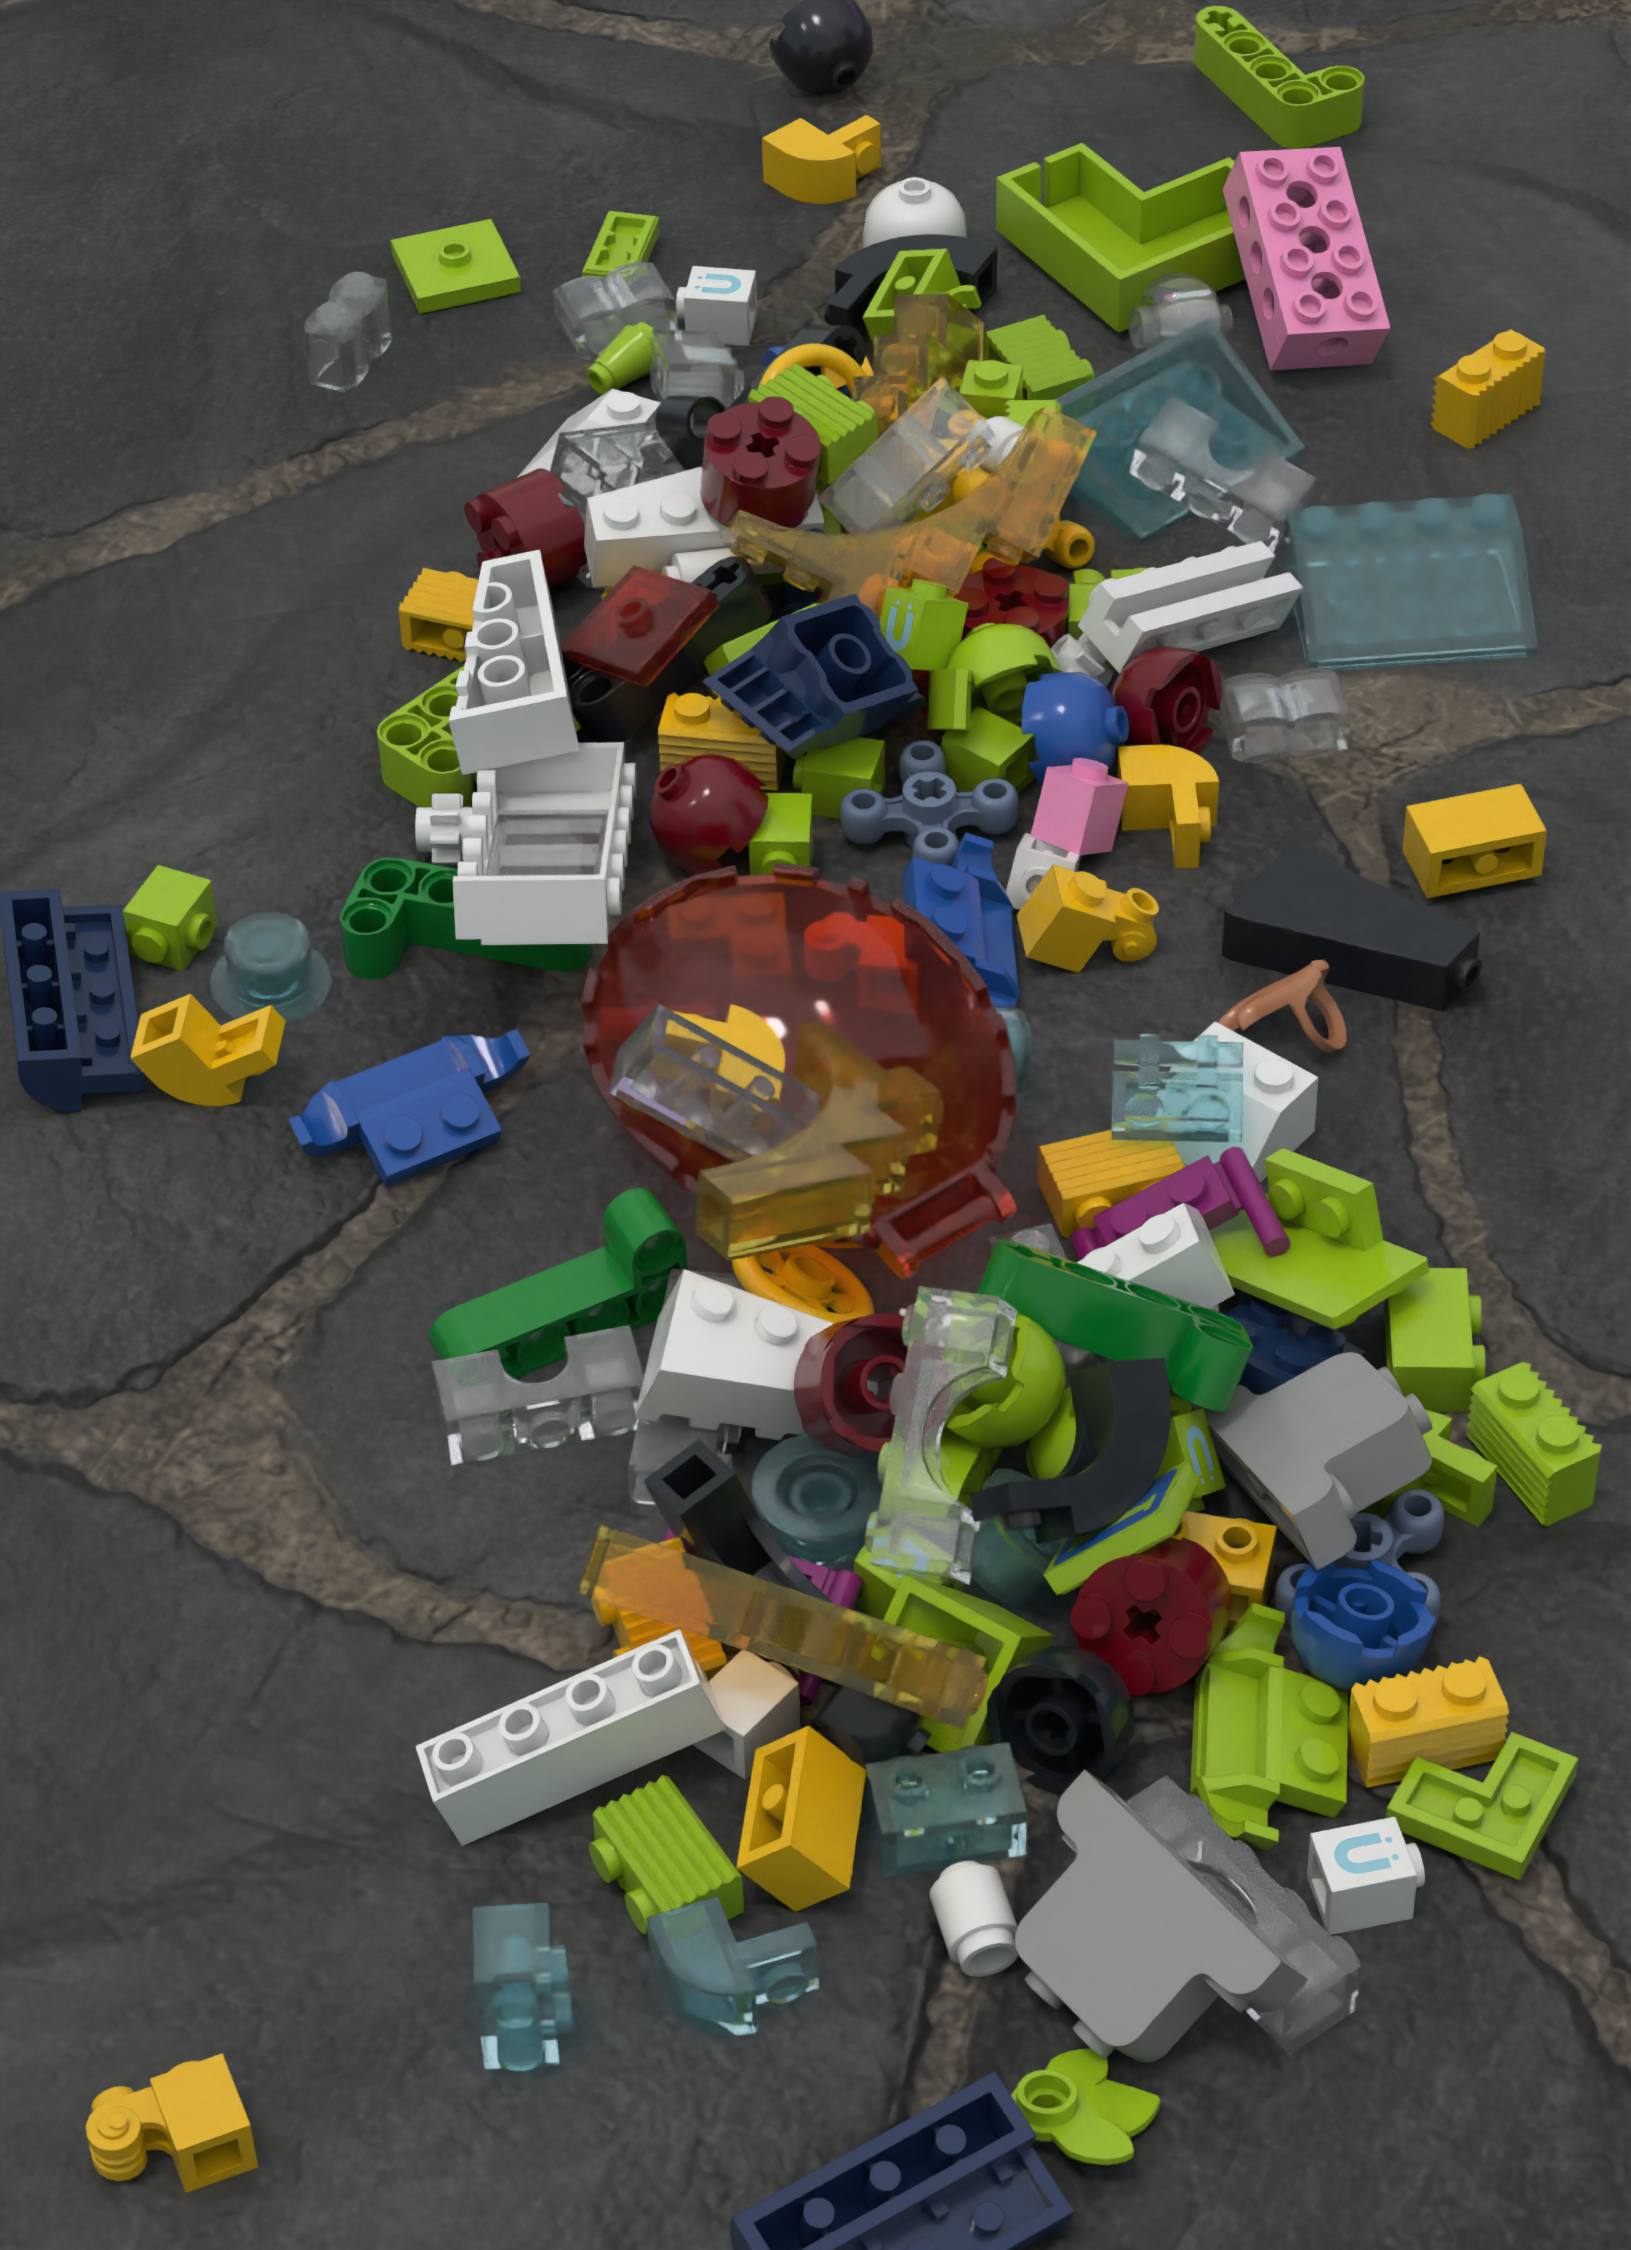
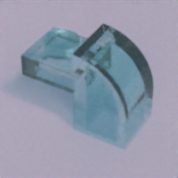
M718 1897L647 1918L650 1961L664 1997L679 2018L700 2031L727 2037L758 2033V2006L771 2002L786 2003L798 1998L804 1992L819 1988L817 1944L808 1922L736 1943Z

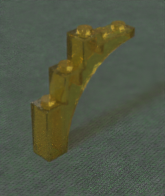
M949 293L895 295L894 335H874L873 376L853 377L852 400L855 402L859 400L865 401L878 416L879 452L857 466L855 550L861 554H891L895 541L917 534L923 469L929 438L938 408L948 387L957 377H964L968 360L983 361L984 323Z
M1044 406L1031 415L1011 451L978 487L951 507L917 523L875 533L823 534L783 527L739 510L729 517L720 538L733 544L730 552L735 556L745 558L748 563L762 566L765 560L785 570L782 578L800 589L808 592H814L816 586L823 589L817 605L856 593L861 603L868 606L880 622L887 586L898 587L901 578L908 581L906 588H911L913 579H922L946 585V596L953 597L957 595L982 542L988 544L986 552L989 555L1010 565L1017 566L1019 561L1028 563L1038 558L1097 432L1048 406Z
M821 1020L798 1024L794 1082L816 1103L820 1114L806 1129L777 1147L743 1161L700 1171L698 1175L695 1233L727 1261L869 1232L871 1205L874 1203L875 1197L903 1191L905 1164L908 1162L910 1155L937 1150L938 1125L943 1117L941 1091L909 1066L888 1070L883 1069Z
M602 1524L598 1526L576 1591L591 1599L794 1667L960 1729H964L968 1714L974 1715L978 1711L987 1689L988 1678L986 1672H983L987 1657L971 1652L967 1648Z

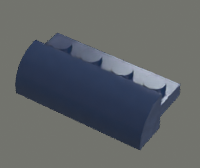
M60 889L0 892V920L18 1077L26 1093L35 1101L49 1108L65 1112H81L82 1094L145 1091V1074L130 1059L138 1028V1017L122 904L63 907Z
M993 2072L734 2215L730 2222V2238L733 2250H1022L1068 2224L1074 2210L1032 2147L1037 2136L997 2073Z

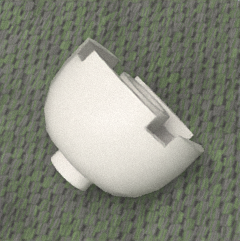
M907 178L882 189L874 197L866 211L863 248L881 241L910 235L941 234L967 238L965 213L954 194L943 186L923 178Z

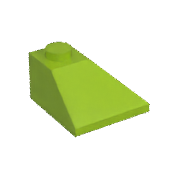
M904 1573L874 1642L885 1632L904 1647L922 1666L931 1685L932 1701L931 1708L922 1724V1727L932 1734L926 1745L966 1766L970 1765L992 1740L987 1727V1701L992 1690L1000 1683L1002 1676L1026 1656L1038 1649L1050 1647L1054 1635L997 1604L919 1576ZM872 1644L867 1657L870 1655L878 1661L884 1653Z

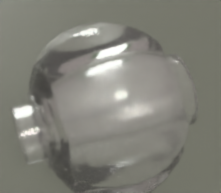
M1167 274L1153 281L1142 293L1139 307H1133L1129 315V334L1134 349H1158L1156 357L1149 359V361L1156 367L1169 371H1188L1209 364L1217 356L1223 337L1230 336L1233 328L1230 307L1227 304H1220L1215 291L1207 283L1189 274Z

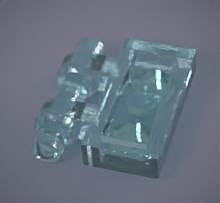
M1140 1034V1040H1114L1113 1065L1139 1066V1071H1113L1112 1140L1242 1143L1243 1073H1217V1067L1243 1068V1042H1218L1217 1035H1198V1041H1159V1034ZM1159 1066L1197 1067V1072H1159Z

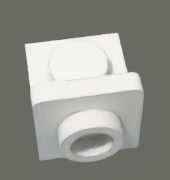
M1025 833L1017 847L1006 889L1013 907L1021 910L1052 865L1077 872L1082 855L1066 851L1041 841V839L1033 837L1029 833Z

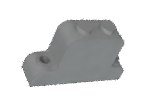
M1348 1352L1335 1355L1262 1395H1255L1245 1386L1238 1385L1227 1412L1203 1408L1220 1464L1316 1570L1341 1558L1354 1547L1357 1535L1350 1520L1357 1516V1512L1421 1477L1432 1464V1456L1423 1435L1431 1431L1433 1427L1424 1407L1413 1393L1404 1397L1394 1376L1385 1366L1376 1370L1358 1353ZM1190 1403L1193 1411L1203 1408L1196 1404Z
M1084 1769L1062 1794L1057 1806L1058 1822L1064 1832L1061 1838L1077 1856L1068 1869L1020 1921L1015 1933V1948L1020 1958L1032 1969L1024 1979L1026 1983L1053 2008L1058 2010L1065 2003L1080 2018L1072 2029L1098 2055L1106 2059L1116 2049L1138 2062L1149 2063L1157 2061L1169 2052L1219 1995L1240 2013L1248 2005L1259 2011L1270 2012L1285 2006L1308 1981L1281 1952L1112 1788Z

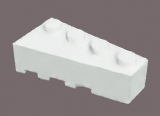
M702 466L587 498L584 547L593 588L615 586V584L641 579L649 580V583L662 582V569L664 566H671L673 554L729 548L732 553L743 552L755 574L782 572V562L790 558L791 549L800 535L813 528L824 531L825 522L817 490L814 502L808 510V516L800 525L787 532L770 536L751 535L750 527L732 522L730 529L718 523L707 512L700 496Z
M540 550L483 561L472 609L474 616L472 632H467L464 646L466 652L465 666L463 671H459L456 683L458 699L456 706L451 707L449 725L462 775L475 773L478 770H489L541 758H553L560 754L580 750L553 604Z
M684 1269L658 1317L634 1418L658 1422L661 1414L687 1417L689 1418L690 1427L717 1430L720 1423L753 1427L755 1428L756 1437L781 1440L783 1435L788 1433L808 1436L802 1428L801 1417L795 1403L794 1375L796 1366L809 1338L834 1323ZM867 1380L868 1390L873 1391L874 1395H877V1382ZM813 1440L816 1446L826 1447L819 1441ZM902 1451L880 1455L899 1458Z

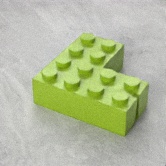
M1080 143L1044 158L1043 205L1041 204V166L1036 162L996 177V230L1118 333L1246 279L1222 190L1235 163L1230 157L1143 192L1084 143Z

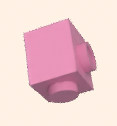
M1074 758L1072 765L1047 767L1031 836L1077 855L1111 852L1129 783L1107 775L1109 768L1107 765L1085 758Z

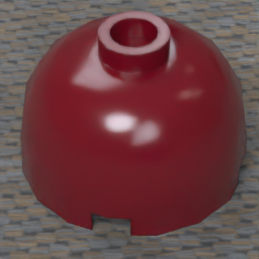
M1171 646L1151 648L1135 656L1119 674L1111 688V693L1117 706H1122L1128 716L1129 735L1128 739L1123 743L1126 746L1170 745L1184 748L1199 755L1208 743L1214 730L1204 727L1208 719L1210 708L1220 710L1222 700L1221 676L1215 661L1208 656L1197 653L1195 650Z
M713 753L685 759L679 764L675 763L668 766L658 776L654 785L655 793L651 800L649 824L658 846L672 862L688 874L701 876L715 872L723 866L716 858L721 856L729 847L738 854L749 843L760 827L768 808L769 797L761 791V787L766 786V784L752 770L734 758Z

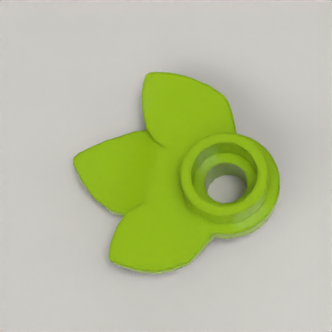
M1091 2048L1072 2050L1059 2054L1051 2059L1046 2070L1034 2071L1024 2076L1011 2094L1013 2100L1036 2133L1035 2140L1053 2141L1070 2158L1098 2165L1119 2164L1132 2159L1134 2149L1130 2137L1143 2131L1152 2122L1160 2107L1158 2095L1108 2080L1107 2058L1104 2059Z

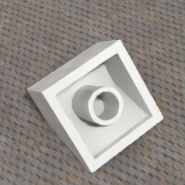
M1214 1022L1176 1057L1144 1122L1159 1118L1163 1119L1164 1127H1167L1168 1135L1171 1136L1173 1145H1176L1177 1153H1180L1181 1162H1184L1185 1167L1207 1155L1214 1164L1220 1161V1156L1225 1150L1232 1147L1242 1148L1261 1183L1267 1177L1264 1163L1265 1158L1282 1148L1293 1152L1315 1131L1318 1077L1225 1026Z
M1182 1203L1164 1214L1150 1218L1138 1229L1105 1247L1091 1251L1084 1259L1077 1262L1209 1309L1235 1295L1204 1218L1198 1209L1186 1203Z

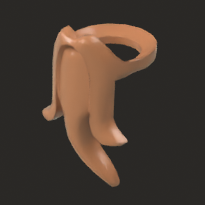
M1324 960L1312 961L1298 972L1249 995L1232 1007L1217 1022L1232 1031L1239 1027L1243 1031L1260 1018L1289 1004L1308 1038L1321 1051L1327 1053L1336 1052L1343 1048L1347 1041L1343 1016L1336 1002L1324 986L1325 977L1329 971V965ZM1308 998L1317 1005L1326 1020L1329 1034L1328 1040L1318 1033L1308 1016L1305 1007Z

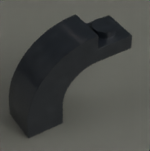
M922 234L897 237L863 248L849 256L835 268V293L831 295L827 302L824 315L825 322L829 325L855 328L863 337L868 330L862 317L898 252L945 248L948 249L961 286L972 285L976 287L981 306L980 308L968 309L971 318H974L997 290V246L966 237Z
M1165 1358L1108 1361L1069 1374L1075 1413L1076 1435L1073 1451L1066 1466L1053 1479L1007 1482L971 1493L970 1500L974 1522L1002 1520L1003 1531H1019L1034 1528L1036 1544L1038 1545L1093 1531L1118 1520L1142 1499L1152 1485L1166 1452L1171 1423V1401Z
M697 1439L643 1480L675 1537L682 1539L684 1550L729 1611L772 1658L778 1654L800 1677H803L857 1635L849 1617L797 1568L772 1537L752 1506L737 1474L700 1439Z

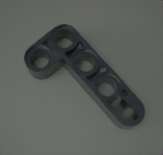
M811 325L805 327L727 409L749 403L748 395L752 389H758L764 373L772 362L786 351L803 344L818 343L835 347L851 356L862 366L866 354L862 335L855 328L849 326ZM819 366L804 368L815 376L821 375V367ZM843 386L837 388V390L840 391ZM672 395L663 400L657 409L655 417L656 429L661 439L685 471L702 466L708 420L713 415L727 410L717 398L698 395ZM693 413L694 423L693 428L691 429L690 418L691 414Z
M739 556L727 557L713 564L600 660L584 648L578 646H568L561 649L572 712L581 726L579 730L592 737L597 743L624 742L664 709L668 695L675 692L680 696L708 672L703 663L706 660L705 657L721 645L750 633L766 623L772 614L773 606L745 558Z

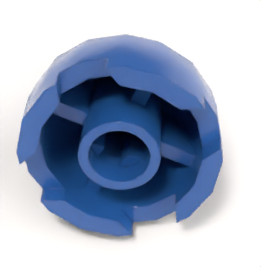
M1082 672L1039 675L1040 681L1029 682L1026 686L1022 703L1023 734L1034 733L1036 750L1040 761L1029 762V765L1038 784L1041 787L1043 786L1047 767L1072 765L1074 758H1085L1103 763L1109 767L1108 774L1117 760L1118 746H1121L1122 742H1125L1129 735L1127 713L1122 706H1117L1112 693L1096 678Z
M1369 1559L1366 1570L1350 1567L1335 1568L1336 1560L1319 1570H1316L1313 1565L1309 1566L1297 1581L1291 1608V1640L1304 1667L1323 1682L1351 1692L1356 1682L1366 1686L1369 1679L1379 1683L1383 1676L1394 1678L1396 1674L1407 1677L1410 1671L1415 1670L1430 1644L1436 1622L1435 1615L1432 1616L1425 1605L1428 1592L1424 1586L1406 1572L1377 1560Z

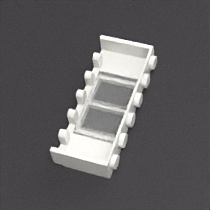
M624 742L578 743L579 751L560 754L553 758H541L477 771V792H473L472 795L473 815H468V838H463V862H458V876L453 877L456 939H481V945L608 944L611 915H621L625 867L628 865V844L631 842V821L634 819V799L637 796L636 763H625Z

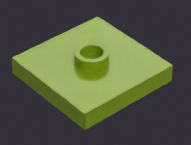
M492 219L391 240L392 256L419 314L521 292L520 276Z

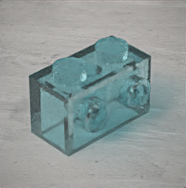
M1009 1742L988 1746L969 1745L955 1751L916 1757L898 1756L890 1761L867 1764L868 1812L883 1877L947 1868L962 1861H975L979 1863L1026 1855L1027 1811Z
M549 1902L473 1907L474 1987L485 2069L505 2068L511 2071H527L537 2066L560 2065L559 2034H573L571 1988H569L566 1944L553 1945Z

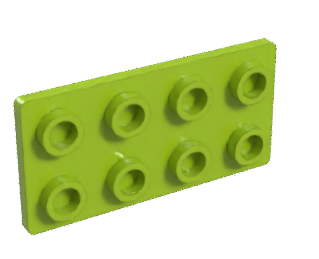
M1285 1148L1265 1158L1264 1163L1269 1185L1266 1196L1290 1240L1289 1249L1284 1254L1276 1257L1267 1255L1244 1210L1238 1212L1239 1215L1209 1230L1233 1288L1331 1329H1337L1353 1323L1359 1315L1386 1298L1401 1293L1407 1285L1429 1272L1427 1257L1383 1240L1373 1182Z

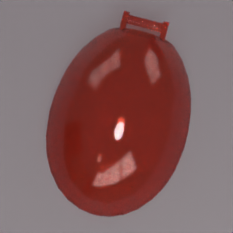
M773 863V874L738 876L734 865L697 874L661 890L628 913L608 935V950L597 969L589 967L580 1002L584 1012V1031L581 1032V1037L592 1076L597 1088L624 1132L644 1154L675 1181L738 1221L760 1232L783 1240L827 1248L875 1250L903 1281L920 1272L918 1264L990 1221L996 1219L1002 1223L1017 1214V1208L1012 1196L1003 1183L995 1176L1008 1143L1017 1108L1016 1064L1008 1029L1002 1013L998 1014L989 997L987 985L961 950L933 922L899 898L890 904L870 894L868 883L852 877L847 885L822 879L818 867ZM730 1004L755 1013L773 1028L784 1048L785 1068L780 1097L768 1134L706 1121L712 1081L650 1068L655 1042L665 1009L685 1014H696L703 1018L725 1022Z

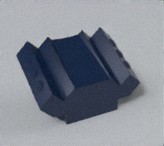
M856 593L781 617L773 628L749 651L703 680L707 688L720 698V702L729 711L737 712L740 715V719L748 727L759 730L760 736L770 745H777L793 760L815 745L823 750L872 733L894 718L901 723L928 705L926 699L917 692L918 688L912 680V672L908 663L892 650L881 633V626L877 616L868 606L861 603Z

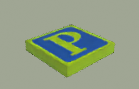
M1187 1460L1155 1477L1142 1499L1118 1520L1093 1531L1062 1540L1044 1573V1577L1056 1595H1064L1083 1585L1089 1576L1105 1563L1120 1557L1140 1554L1175 1534L1200 1481Z

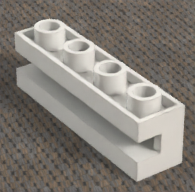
M1262 541L1240 547L1230 546L1221 552L1198 558L1189 557L1182 562L1157 569L1151 567L1141 573L1119 579L1109 578L1101 582L1091 592L1088 599L1090 604L1077 626L1120 674L1135 656L1151 648L1171 646L1188 648L1199 652L1280 629L1304 587L1290 572L1264 578L1275 555Z
M678 1629L416 1746V1750L432 1801L460 1844L464 1846L726 1730L707 1676L698 1660H694L686 1638L681 1629Z

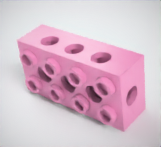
M1341 147L1239 152L1222 190L1270 371L1372 364L1391 328Z

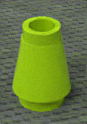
M638 322L635 326L626 325L594 361L593 365L586 370L587 380L600 395H604L611 389L617 390L660 368V360L666 356L665 345L661 337L650 325L644 322Z

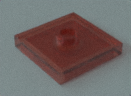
M633 565L561 644V648L570 661L647 687L715 612L720 604L712 590Z

